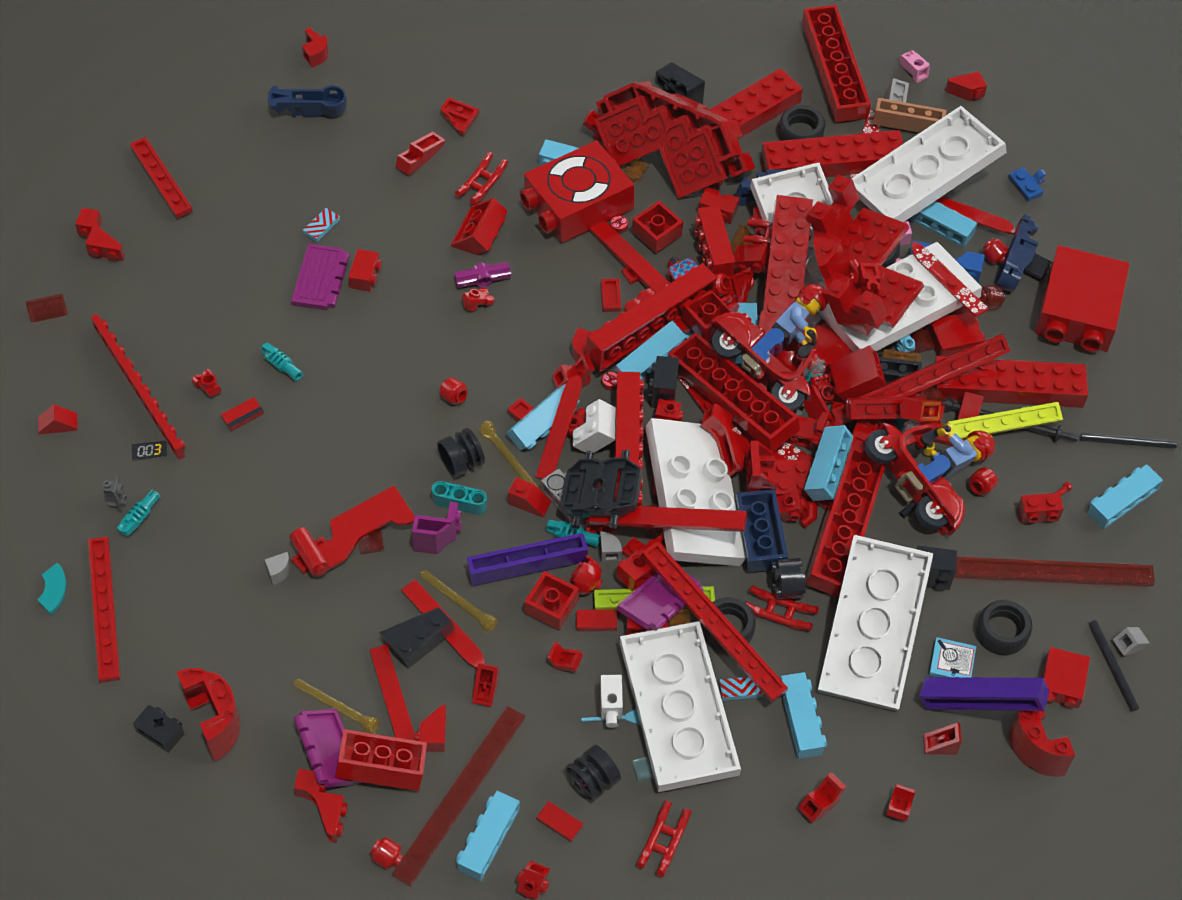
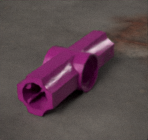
M508 262L493 265L478 263L473 269L454 272L458 288L476 284L479 287H486L492 281L511 278V272Z

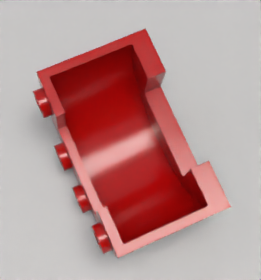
M189 668L177 671L176 673L190 710L211 703L216 713V717L200 723V727L207 740L206 745L215 762L232 749L240 733V717L233 692L226 680L215 672L204 671L202 668Z
M1046 680L1045 683L1049 689L1047 702L1053 701L1054 697ZM1017 711L1010 726V742L1016 756L1025 766H1030L1037 770L1039 774L1051 777L1065 776L1075 757L1069 737L1048 740L1041 722L1046 717L1044 711Z

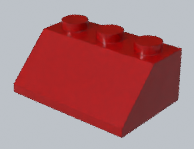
M494 197L472 205L451 246L475 255L488 252L492 247L491 244L494 238L499 233L500 226L505 221L508 211Z

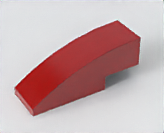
M434 132L410 143L409 149L397 156L395 167L410 175L428 162L445 144L446 140Z

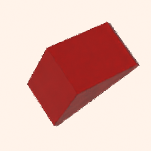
M55 404L38 417L39 435L78 431V414Z
M478 663L472 703L492 707L499 683V667Z
M957 722L924 734L926 754L957 755L962 743L960 723Z

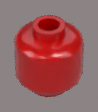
M992 238L982 247L984 249L982 254L985 255L984 257L992 265L997 263L1001 265L1009 248L1000 239L994 240Z
M722 272L714 274L717 277L715 294L719 297L727 295L732 286L731 279Z
M453 377L441 383L440 396L443 400L453 405H458L467 398L468 391L465 383Z
M987 467L979 468L969 478L971 490L981 496L989 494L998 484L995 472Z
M384 837L381 840L378 838L370 851L372 855L371 860L386 870L390 869L392 865L397 867L403 857L400 854L401 845L388 837Z

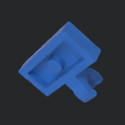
M1024 167L1009 173V180L1027 202L1043 195L1044 191L1038 185L1045 181L1043 177L1046 176V173L1043 169L1037 171L1033 176Z

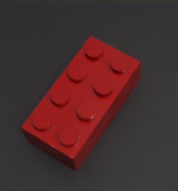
M718 205L698 208V214L695 216L696 227H694V236L698 238L697 245L698 251L702 252V263L713 274L722 272L730 277L734 275L735 259L720 207Z
M343 729L335 778L419 791L424 771L427 742Z

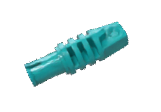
M268 342L261 346L264 358L281 373L288 374L294 381H299L302 378L303 372L294 366L292 359L280 349L273 347Z
M150 490L142 501L136 502L135 506L128 511V514L124 516L118 525V532L124 536H129L150 514L152 506L161 498L156 491Z
M549 520L547 523L546 531L555 537L560 538L583 533L586 544L595 547L599 545L600 535L587 532L583 527L574 529L571 527V523L567 524V522Z

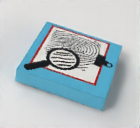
M936 637L929 676L971 677L976 646Z

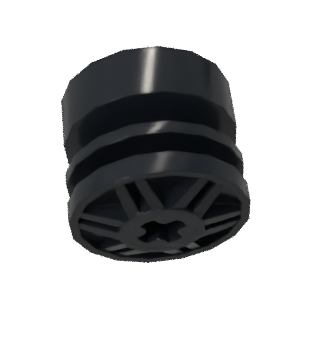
M469 428L463 429L462 432H456L455 440L448 436L437 442L440 458L446 470L454 478L465 474L467 466L470 469H475L476 466H481L485 463L482 447L473 431Z
M598 745L591 746L583 753L584 760L576 758L574 763H569L566 766L567 775L574 787L590 802H594L598 795L604 794V787L611 788L621 780V774L617 765L606 751Z

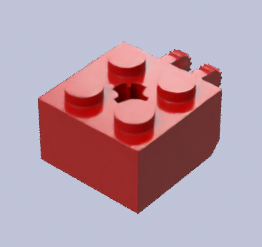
M709 290L683 305L682 319L694 332L706 341H709L715 333L711 320L724 313L736 312L740 305L736 302L727 306L732 301L730 295L720 299L713 290Z

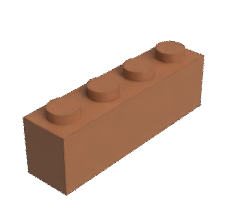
M878 98L873 124L921 133L945 117L946 110Z

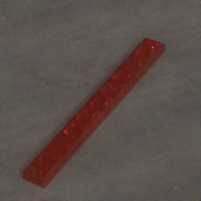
M957 557L955 578L1153 586L1155 584L1153 565Z
M509 706L506 707L393 871L392 876L409 887L413 885L524 722L525 715Z

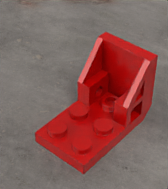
M750 441L745 458L748 492L775 489L777 497L789 492L799 491L803 498H811L804 490L811 469L810 460H775L772 450L759 441Z

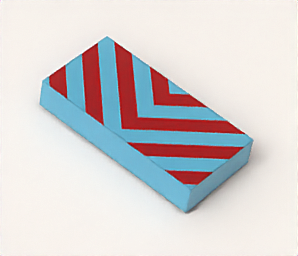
M325 208L303 229V234L318 242L340 221V216Z
M749 677L720 679L719 681L722 701L763 697V692Z

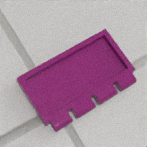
M308 244L291 304L293 306L320 310L335 308L350 254L344 252V249Z
M655 573L617 605V611L645 629L649 630L651 628L657 631L686 605L659 574ZM688 574V576L703 591V587L700 585V581H698L697 579Z
M337 709L301 711L299 715L293 718L298 731L301 732L300 737L305 750H308L306 753L311 766L315 768L313 771L318 784H324L325 788L362 783L335 778L344 729Z

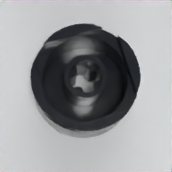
M801 558L772 561L770 566L771 572L774 573V580H771L772 592H775L776 599L803 598V594L806 592L805 572L800 570V567L803 566Z

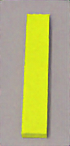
M1059 402L949 421L947 424L952 426L953 434L956 433L961 439H967L968 434L975 430L995 434L1062 422L1063 417Z

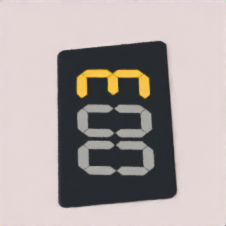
M165 440L132 444V460L167 456Z

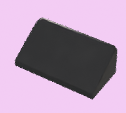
M1035 253L1032 261L1023 271L1041 279L1048 271L1051 260Z

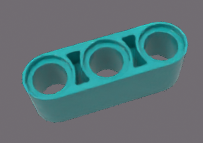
M438 481L432 486V500L438 506L449 508L450 502L458 503L459 511L476 515L483 514L487 510V496L482 490Z

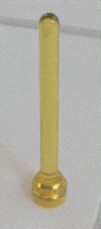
M490 420L482 423L479 427L481 434L493 441L523 480L533 483L538 487L498 437L494 424Z
M424 570L421 572L422 578L479 619L485 630L491 632L497 626L499 620L494 615L484 614L428 571Z
M301 679L294 681L296 687L360 722L365 731L374 734L379 728L381 720L375 716H364Z

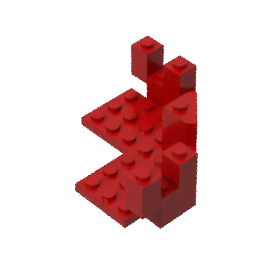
M650 81L631 83L604 95L603 99L595 102L601 116L594 119L607 153L620 167L660 150L678 198L727 179L721 161H726L732 177L756 169L750 153H743L737 138L743 135L737 119L728 120L708 111V107L678 93L669 94L652 86Z
M838 174L828 187L833 203L827 205L817 201L807 216L815 236L812 240L818 267L826 286L824 294L837 324L868 336L873 328L878 329L881 324L894 328L924 288V284L922 281L881 266L909 230V225L864 207L853 220L850 210L860 197L853 180ZM852 260H857L859 264L878 263L881 276L879 282L881 289L878 294L875 293L874 288H871L870 292L865 291L867 284L861 283V280L853 285L851 278H849V273L853 272L849 266Z

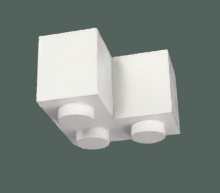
M600 399L587 406L586 423L573 430V447L583 452L592 451L594 453L616 440V407Z

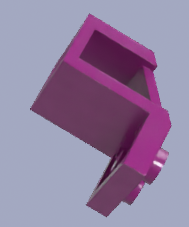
M450 502L447 519L415 515L412 529L414 552L438 554L448 543L456 540L457 532H461L462 511L458 510V503Z

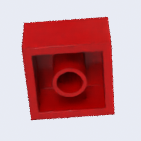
M657 201L632 220V233L655 253L682 236L683 221L661 201Z
M544 571L524 601V613L560 631L579 600V588Z

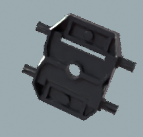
M627 449L626 451L622 450L621 458H610L604 461L593 459L594 453L586 451L585 459H579L567 470L560 508L563 512L573 516L571 527L574 529L580 528L582 517H610L609 527L617 528L619 517L637 509L643 471L629 460L630 451ZM619 470H622L616 502H613L615 498L616 484L618 482V473ZM598 483H603L600 488H595Z

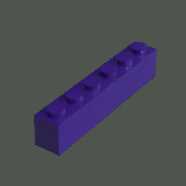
M579 533L467 557V569L471 585L474 586L580 563V561L584 562L587 560L583 557L588 554V547L584 534Z
M925 677L919 697L925 709L1044 711L1049 689L1044 678Z

